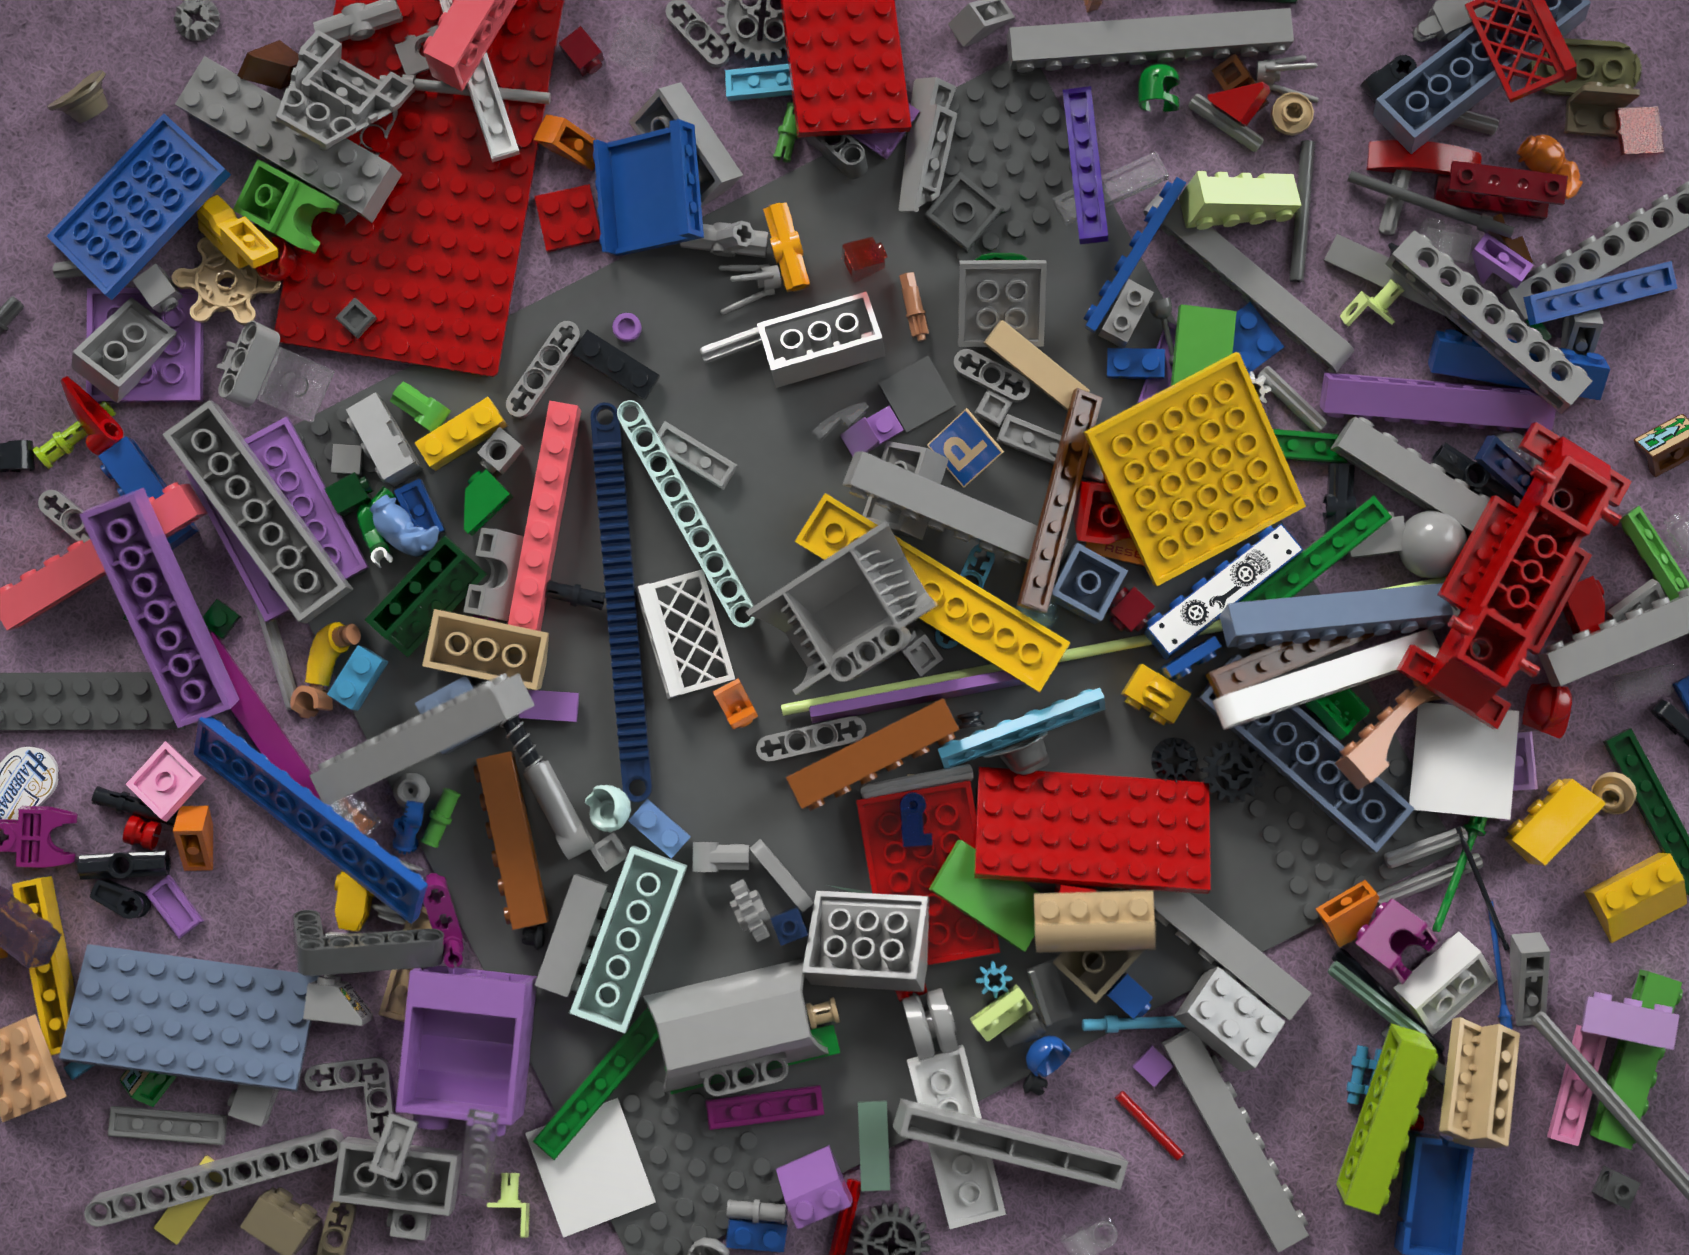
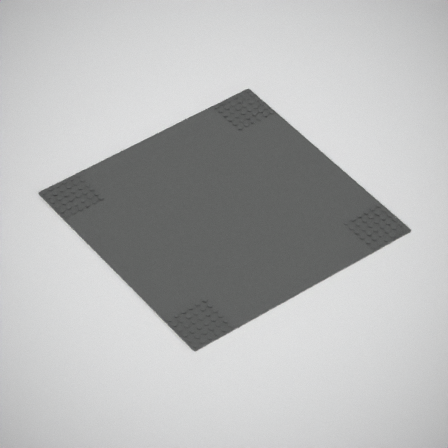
M1009 61L956 87L949 110L958 114L940 195L958 173L961 172L1004 207L1003 211L968 252L964 251L924 218V214L938 197L921 205L918 212L904 213L899 211L908 132L904 134L888 159L883 158L858 139H855L864 148L868 165L867 172L861 178L851 179L822 155L702 217L703 224L714 225V223L718 222L732 224L744 221L750 223L753 230L768 232L766 258L735 254L733 257L718 256L706 250L682 248L680 243L629 254L509 315L499 371L495 377L413 364L294 425V428L325 486L328 487L349 475L331 473L333 444L361 446V443H363L359 433L355 434L347 423L346 419L350 417L346 409L373 393H378L384 400L424 470L394 487L387 482L383 483L375 470L377 468L372 458H368L363 450L361 478L366 476L374 490L370 493L372 498L376 496L383 486L395 495L394 490L420 478L446 530L438 534L436 544L446 535L487 573L477 584L481 586L489 580L491 567L485 558L475 556L481 529L473 536L464 530L465 488L469 486L468 480L476 472L486 470L480 464L483 458L477 452L488 439L435 471L429 467L414 443L429 434L430 431L415 422V418L390 402L393 392L404 381L426 397H432L451 410L443 424L486 397L493 401L508 425L503 430L525 449L503 475L498 470L492 474L513 498L482 528L502 530L520 536L525 534L549 401L578 405L581 409V417L550 580L572 586L580 584L581 588L603 593L605 592V580L603 575L590 417L591 411L599 403H610L618 409L619 405L624 401H635L645 410L657 433L664 421L738 465L725 489L722 490L673 460L755 606L824 561L798 545L795 540L825 493L863 515L869 496H866L865 499L849 493L850 488L842 485L853 457L840 435L862 418L866 417L867 419L890 406L878 385L880 382L929 356L956 403V407L907 434L903 431L888 441L930 449L927 444L966 408L996 441L1005 418L998 428L974 415L987 389L957 374L953 367L954 357L962 349H971L1020 375L1022 374L989 347H958L959 260H975L979 256L988 253H1015L1023 255L1029 260H1046L1044 347L1037 348L1088 388L1090 393L1103 398L1096 425L1138 404L1146 379L1107 378L1108 348L1121 347L1098 336L1119 295L1095 334L1085 329L1088 321L1083 319L1090 306L1093 304L1097 307L1103 298L1099 295V292L1107 280L1111 282L1114 280L1118 272L1113 269L1121 256L1128 257L1133 248L1129 246V243L1132 239L1103 186L1108 241L1080 245L1065 113L1041 68H1034L1033 71L1021 73L1017 69L1009 70ZM852 159L849 162L853 163L858 161L859 159ZM787 202L794 230L798 232L804 253L802 258L810 286L795 292H787L784 286L779 263L776 264L772 251L771 235L763 211L764 208L776 203ZM1141 257L1128 279L1154 292L1149 302L1163 299ZM720 265H778L781 288L774 289L775 295L762 297L724 315L720 313L721 309L764 290V288L758 289L756 280L736 282L730 280L731 276L753 274L755 272L719 270ZM914 272L923 310L926 312L925 317L929 334H925L926 340L918 342L917 337L913 338L911 335L909 322L906 318L907 312L899 277L905 273ZM863 292H867L885 350L884 357L778 388L775 387L763 343L709 363L703 361L700 353L702 347L758 327V323ZM1148 304L1124 348H1157L1163 331V325L1160 319L1152 316ZM622 313L634 314L642 326L639 338L630 343L618 340L613 332V322ZM1170 314V316H1168L1167 322L1173 323L1177 326L1175 319L1173 318L1172 314ZM563 321L575 323L581 332V338L589 330L660 375L646 400H643L571 354L528 417L517 419L506 408V400L552 331ZM570 328L568 331L563 329L561 331L563 340L560 344L556 340L552 344L565 352L567 348L563 347V343L567 338L571 340L574 338L572 334L573 329ZM548 351L544 355L546 365L553 366L559 361V353L556 351ZM970 356L958 360L962 363V369L966 370L968 366L976 369V372L973 374L978 377L981 367L985 364L980 361L978 367L973 365ZM988 368L984 371L983 377L988 383H996L1000 379V374L996 369ZM533 374L528 379V386L532 389H538L543 385V377L539 374ZM1005 374L1003 383L998 388L1004 390V386L1007 385L1013 389V395L1017 396L1019 392L1024 394L1025 391L1021 389L1022 383L1017 382L1015 385L1008 383L1007 380L1010 376ZM1028 380L1030 392L1027 398L1021 402H1013L1007 414L1062 435L1068 411ZM524 387L520 390L525 394L522 400L517 401L515 399L512 403L515 406V412L519 409L523 411L526 409L524 400L527 396L531 400L535 397V395L528 393ZM862 403L861 407H857L837 415L836 417L826 422L817 431L814 432V429L820 423H822L824 420H826L828 417L832 416L836 412L847 407H850L852 405ZM634 407L628 408L624 413L625 420L627 422L635 421L639 415L638 409ZM602 410L598 414V422L601 425H609L613 421V413L609 410ZM621 425L636 591V588L640 585L666 580L702 570ZM649 432L642 433L638 438V443L641 447H647L653 441L652 434ZM886 442L869 451L868 454L881 459ZM996 442L1004 452L965 488L961 486L946 468L941 485L1038 526L1053 464ZM504 446L496 447L492 453L493 459H503L506 455V448ZM663 457L656 458L652 463V468L655 472H661L667 466L666 459ZM1082 476V481L1095 482ZM672 482L666 488V493L669 497H676L681 491V486L678 482ZM396 499L395 504L401 506L398 499ZM685 507L680 512V518L683 522H690L695 517V511L692 507ZM356 510L343 517L370 568L348 579L347 581L353 590L308 622L314 636L323 627L333 622H340L344 625L355 624L359 628L361 634L359 643L350 645L348 650L341 653L336 660L333 668L336 679L358 645L368 648L389 661L360 709L352 710L366 739L369 740L421 715L415 705L417 701L465 675L422 666L428 637L407 658L364 620L429 551L416 557L405 554L388 543L389 554L392 556L393 561L390 563L383 557L380 560L381 568H378L371 560V553L358 524ZM1073 515L1066 537L1069 540L1059 568L1071 546L1076 543L1084 547L1086 545V542L1077 540ZM1280 520L1271 526L1275 529L1281 523L1283 526L1284 524ZM927 526L923 540L893 533L898 538L959 575L972 548L980 544L972 539L969 542L961 541L953 537V531L946 528L942 532ZM1262 531L1159 586L1153 585L1144 566L1108 559L1128 570L1117 593L1123 587L1130 590L1135 586L1155 606L1147 617L1151 619L1159 612L1164 615L1171 610L1169 604L1180 595L1186 598L1194 591L1191 587L1205 577L1208 581L1216 575L1213 570L1225 560L1229 563L1234 561L1238 557L1235 553L1247 543H1250L1251 546L1260 540L1258 535ZM699 532L694 537V543L697 547H705L709 542V536L706 532ZM982 550L980 553L975 552L974 557L977 558L974 568L968 565L967 570L976 571L981 576H984L985 571H980L979 569L984 561L989 562L990 558L986 557L987 552L985 550ZM996 550L994 553V563L982 589L1069 641L1071 644L1068 649L1144 635L1149 627L1146 624L1139 632L1135 629L1129 633L1125 630L1120 632L1109 622L1112 618L1107 614L1110 611L1109 609L1101 622L1093 624L1051 600L1045 614L1018 606L1017 602L1028 563L1021 560L1020 564L1005 559V553ZM713 557L709 560L708 568L712 573H717L723 568V561L720 557ZM705 575L735 680L739 678L758 715L748 726L732 729L713 691L734 680L667 699L636 594L653 786L652 793L647 799L691 837L672 858V860L688 865L629 1028L647 1008L643 998L645 995L805 958L808 935L781 946L771 919L765 921L770 936L757 942L750 929L745 932L742 930L730 905V902L735 900L730 885L744 879L750 892L757 890L770 918L773 915L797 906L750 850V847L759 839L768 846L813 902L816 891L850 892L831 886L872 893L856 800L862 799L860 791L862 784L860 780L849 785L851 791L837 798L832 793L823 798L825 804L809 811L808 807L801 809L786 779L789 775L853 743L775 761L762 760L756 752V745L762 737L828 722L812 723L810 711L783 716L781 705L992 663L959 643L951 649L941 648L935 641L936 629L918 618L906 627L910 629L917 626L921 629L943 658L941 662L923 676H920L915 671L904 654L899 651L856 679L840 682L829 674L806 690L795 695L793 689L803 682L808 667L786 633L758 618L750 627L742 628L736 626L731 621ZM971 575L964 577L975 585H979L976 577ZM699 578L687 580L682 590L697 598L701 591ZM1313 581L1294 597L1321 594ZM679 582V583H676V584H672V585H674V586H676L677 588H679L682 582ZM726 582L722 587L723 595L727 598L734 597L737 593V585L734 582ZM667 586L655 589L658 600L669 606L676 591ZM679 594L672 608L687 616L694 601ZM702 594L700 600L706 603L704 595ZM466 597L451 612L470 617L473 616V614L463 612ZM547 598L541 631L549 633L548 653L542 687L539 690L579 693L577 722L519 718V720L524 722L522 725L526 733H530L529 738L532 744L536 745L535 749L538 755L543 756L541 760L549 761L579 819L590 833L594 844L615 832L628 853L632 846H636L671 859L628 821L645 801L632 802L629 800L631 804L629 818L623 827L613 832H604L597 829L590 820V807L585 804V799L592 793L595 786L611 785L623 791L613 690V672L611 667V649L609 644V626L607 621V603L605 598L603 609L599 610L578 604L574 607L570 606V602ZM697 604L690 618L705 626L709 618L708 609ZM743 606L737 610L736 618L739 622L746 623L750 620L751 616H748L746 613L749 610L748 607ZM661 607L662 614L664 616L667 609ZM669 612L665 619V624L668 629L678 633L685 619ZM498 620L500 623L508 624V621ZM687 621L680 635L695 643L702 629ZM710 622L708 628L714 631L712 622ZM894 629L889 633V640L893 645H895L894 643L900 636ZM705 631L698 645L713 653L718 643L714 635ZM1220 631L1196 636L1167 660L1164 659L1154 645H1147L1060 662L1040 693L1028 685L1022 684L944 699L958 728L961 725V720L958 719L957 715L983 711V715L980 718L984 721L985 725L959 729L954 732L956 738L953 740L959 741L970 737L975 731H986L994 728L1004 720L1018 719L1023 717L1028 711L1047 708L1057 700L1071 699L1084 690L1100 688L1104 695L1106 709L1047 731L1048 735L1043 740L1049 757V763L1037 771L1160 779L1152 768V752L1157 744L1164 739L1176 737L1190 743L1195 748L1198 758L1196 771L1186 781L1202 782L1208 775L1202 772L1201 768L1208 767L1209 764L1203 758L1206 756L1212 758L1213 754L1210 750L1212 747L1221 750V742H1226L1228 747H1230L1231 742L1236 740L1238 741V748H1240L1245 742L1230 729H1223L1220 720L1195 698L1209 683L1206 674L1223 667L1233 655L1239 654L1242 658L1250 656L1249 648L1239 649L1238 646L1227 647L1224 632ZM940 632V635L943 637V643L947 644L950 640L955 641ZM669 634L672 643L675 637ZM1216 637L1221 647L1215 650L1217 656L1200 665H1197L1196 662L1190 665L1193 671L1180 679L1173 681L1171 677L1167 678L1191 693L1190 698L1174 724L1166 722L1163 726L1149 717L1151 712L1143 707L1138 711L1124 702L1126 697L1121 695L1138 665L1144 664L1159 673V668L1206 639ZM679 639L673 647L675 656L684 661L692 649V646ZM868 645L865 649V655L871 661L875 658L876 651L873 646ZM1348 647L1276 678L1350 655L1352 652ZM695 649L688 663L703 671L710 656ZM718 649L716 655L722 658L720 650ZM715 659L712 660L706 673L715 678L727 675L724 664ZM844 660L841 664V670L847 676L851 673L852 667L848 661ZM677 661V665L680 671L683 664ZM687 666L681 675L684 688L695 685L701 675ZM704 676L700 683L709 681L710 679ZM472 677L477 687L490 681ZM1368 682L1350 689L1370 709V713L1360 720L1349 734L1341 740L1326 729L1325 724L1315 713L1307 708L1305 703L1298 705V707L1344 747L1351 741H1354L1356 744L1361 739L1358 734L1371 723L1375 726L1379 722L1377 716L1383 711ZM939 700L855 716L861 718L866 725V733L863 737L865 738ZM850 721L849 727L841 729V723L834 724L838 732V742L845 740L842 734L851 733L852 738L858 736L857 732L862 730L861 725H856L854 721ZM499 723L497 724L498 727L450 754H442L440 751L386 778L392 790L397 779L403 774L417 773L425 778L430 788V794L424 802L422 824L416 833V837L434 873L446 878L457 918L483 970L538 977L573 876L580 874L608 884L607 892L612 893L608 904L609 907L626 859L607 872L603 870L590 849L571 860L567 859L558 844L555 832L523 776V773L526 772L524 771L526 767L522 762H519V754L513 750V743L510 739L506 738L508 734L504 728L500 727L501 724ZM823 727L817 732V739L822 744H828L834 738L833 731L828 727ZM1394 733L1386 757V761L1390 765L1378 777L1409 803L1413 767ZM794 734L790 737L789 745L793 750L797 751L805 747L806 740L803 735ZM785 736L778 737L781 742L779 744H771L770 740L765 741V746L761 747V752L767 753L768 757L774 756V750L782 749V755L788 754L784 745ZM1026 740L1020 741V742L1015 743V744H1012V745H1010V746H1014V745L1020 744V743H1022V742H1024V741H1026ZM936 741L928 745L929 752L915 759L910 754L902 758L903 765L889 772L884 767L875 772L877 778L865 784L904 777L907 774L915 775L944 769L938 752V748L943 747V745L939 746ZM1251 747L1248 748V752L1253 751ZM1175 748L1174 752H1172V757L1163 759V762L1173 765L1175 773L1177 765L1186 761L1182 757H1177ZM509 751H514L550 917V921L540 924L545 930L543 946L538 951L534 946L522 943V938H527V935H522L526 927L512 930V925H507L505 920L504 907H507L506 897L500 895L498 888V879H501L499 867L495 868L492 860V851L495 850L493 839L488 838L486 831V822H489L487 810H482L479 796L483 793L481 782L477 783L473 767L477 765L476 759ZM1228 753L1218 759L1216 762L1217 766L1226 761ZM1240 754L1242 763L1247 768H1251L1248 760ZM1257 754L1255 760H1263L1264 764L1258 767V770L1265 772V776H1258L1257 780L1263 785L1262 787L1254 786L1252 788L1255 791V796H1250L1246 793V801L1240 802L1238 797L1235 796L1234 803H1228L1227 796L1221 801L1217 799V791L1209 793L1211 890L1209 894H1190L1258 950L1264 952L1321 922L1315 908L1363 880H1366L1378 892L1454 852L1455 846L1395 868H1388L1384 860L1385 853L1446 832L1437 812L1413 810L1378 852H1370ZM999 755L989 758L980 756L956 765L970 764L972 767L974 778L970 783L976 814L979 767L1009 769ZM1234 764L1230 769L1221 770V772L1230 774L1232 780L1234 775L1245 773L1235 769ZM1215 776L1217 783L1224 788L1225 782L1219 776ZM1245 778L1240 783L1238 790L1244 788L1250 778ZM636 779L631 782L629 789L633 795L641 796L644 794L646 786L642 780ZM410 788V789L408 790V792H409L410 794H412V793H413V789ZM443 788H449L460 793L461 796L452 812L451 818L453 820L450 825L446 826L438 848L431 847L420 840L423 838L431 819L429 814L431 810H435ZM401 806L403 812L407 813L408 811H405V808ZM693 842H719V845H749V870L693 872ZM1024 882L1041 894L1054 893L1055 884ZM1091 886L1096 892L1130 891L1126 888L1120 890L1119 888ZM814 904L804 912L800 910L808 932L810 930ZM608 907L606 910L601 908L598 919L602 920V924ZM1155 918V950H1144L1125 971L1153 997L1149 1002L1152 1006L1146 1013L1192 990L1205 971L1215 967L1223 969L1215 960L1210 964L1198 954L1200 948L1193 942L1188 946L1175 935L1178 930L1170 923L1165 927ZM537 924V925H533V926H528L527 928H536V926H538V924ZM591 936L588 947L592 948V951L597 937ZM998 936L1000 953L927 965L925 978L927 991L942 988L946 1004L950 1006L956 1027L954 1033L958 1046H964L978 1102L1029 1075L1031 1071L1027 1067L1026 1055L1030 1046L1036 1041L1008 1048L1001 1033L992 1040L986 1041L981 1033L978 1032L970 1018L1005 993L1002 989L997 991V998H994L990 990L982 994L981 991L985 985L984 983L976 982L977 978H982L983 972H981L979 967L982 966L988 969L991 967V961H994L998 969L1005 964L1007 968L1003 974L1013 978L1011 981H1006L1005 986L1009 990L1017 984L1033 1006L1029 1013L1037 1012L1042 1019L1026 968L1055 960L1062 952L1036 953L1035 936L1026 952H1021ZM581 964L579 975H584L587 965ZM1057 968L1072 1017L1053 1022L1050 1027L1045 1026L1047 1033L1041 1035V1037L1056 1036L1060 1038L1071 1049L1072 1053L1108 1034L1105 1030L1083 1031L1082 1019H1104L1106 1015H1117L1118 1018L1131 1017L1106 994L1095 1003ZM990 973L987 976L990 980L989 986L993 983L996 985L1000 984L1001 981L998 978L1000 973L996 975ZM804 976L802 993L805 1008L807 1003L815 1005L827 1002L831 997L835 998L840 1023L832 1021L817 1025L816 1028L834 1024L841 1053L790 1065L787 1077L780 1082L722 1096L709 1094L705 1087L672 1095L670 1091L663 1092L666 1071L660 1039H658L605 1101L608 1102L618 1098L656 1201L653 1204L610 1220L627 1254L688 1255V1251L694 1242L704 1237L718 1239L726 1235L729 1221L727 1219L728 1199L754 1202L755 1199H760L761 1203L785 1204L776 1168L830 1145L841 1173L859 1165L858 1102L887 1101L889 1148L908 1139L907 1137L900 1136L893 1128L900 1099L917 1102L907 1059L918 1057L903 1001L899 1002L896 991L811 985ZM537 987L530 1045V1063L557 1113L625 1033L571 1014L570 1011L577 992L572 991L570 996L565 997ZM927 994L918 996L924 1012L929 1011L926 1000ZM807 1013L809 1028H810V1030H812L811 1025H810V1021H809V1017H808V1013ZM937 1037L932 1038L935 1052L941 1051ZM783 1067L767 1072L771 1077L777 1078L782 1074ZM754 1074L741 1077L739 1080L743 1084L748 1085L754 1080ZM726 1081L712 1084L711 1087L715 1091H721L725 1087ZM821 1084L824 1115L709 1130L706 1099Z

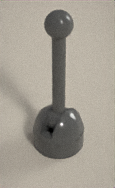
M1168 297L1149 302L1148 306L1152 316L1160 319L1162 322L1170 353L1169 364L1173 366L1174 345L1167 318L1172 312L1171 298Z

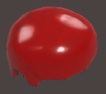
M274 236L272 237V242L278 249V258L256 268L259 276L267 282H279L293 274L297 264V255L292 246L285 239Z

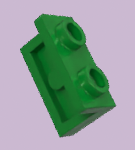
M1350 688L1305 703L1307 708L1315 713L1325 724L1326 729L1339 740L1347 736L1354 726L1370 713V709Z

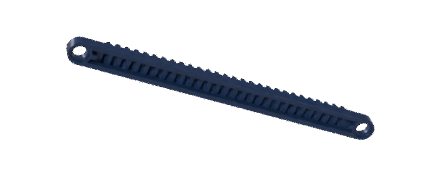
M603 402L593 408L590 419L603 575L605 580V598L607 603V621L609 626V644L611 649V667L613 672V690L615 695V713L617 718V736L619 741V759L623 792L632 802H641L649 798L653 786L621 423L617 417V409L614 405ZM602 410H609L613 413V421L609 425H601L597 420L598 414ZM636 779L642 780L646 786V790L641 796L633 795L629 789L631 782Z

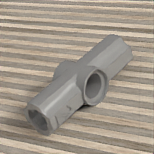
M378 0L367 5L364 3L348 5L343 8L342 13L313 22L315 32L319 30L338 42L348 39L358 41L371 37L375 30L402 22L403 18L396 0Z

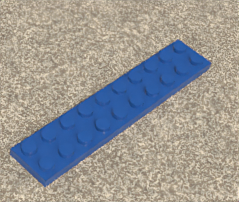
M212 716L207 718L200 717L198 719L194 755L410 924L419 918L428 883L419 874L413 873L397 857L391 856L382 849L374 839L368 838L352 822L346 821L338 815L330 805L324 804L316 798L308 788L298 784L286 771L280 770L264 754L258 753L249 746L242 737L232 733L220 720H216Z

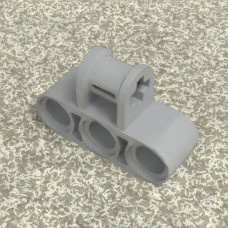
M250 321L244 326L237 344L227 341L226 346L228 349L222 363H218L216 367L224 371L218 388L219 396L244 408L250 407L255 402L280 342L278 332L256 321Z

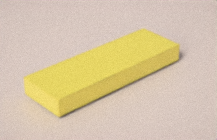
M207 1155L204 1157V1159L201 1161L199 1165L212 1162L214 1160ZM209 1173L212 1181H223L219 1173ZM187 1181L183 1188L185 1190H193L194 1186L190 1181ZM213 1195L168 1207L154 1226V1229L178 1245Z

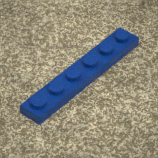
M1176 177L1173 184L1167 181L1159 194L1163 198L1158 208L1151 207L1144 219L1148 223L1142 233L1137 230L1129 243V246L1133 248L1128 257L1122 255L1113 269L1118 272L1112 282L1107 280L1100 290L1099 295L1103 298L1097 307L1092 304L1083 319L1088 321L1085 329L1095 334L1187 182Z
M1672 261L1526 296L1523 299L1529 325H1534L1678 289Z

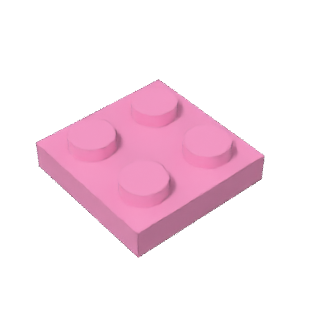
M165 741L126 785L160 819L167 822L206 778L171 744Z

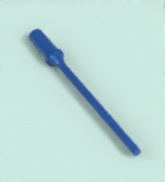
M1489 913L1501 1004L1498 1017L1500 1025L1513 1030L1512 1014H1510L1506 1004L1497 930Z

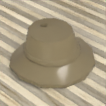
M102 70L91 73L67 94L49 104L47 108L50 111H63L78 123L86 122L108 107L102 88V82L106 73Z

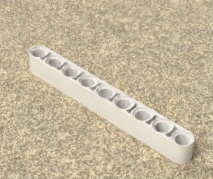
M1423 630L1230 693L1214 700L1213 705L1223 729H1229L1397 673L1396 669L1409 645L1414 644L1434 657L1438 654L1440 647L1433 631Z

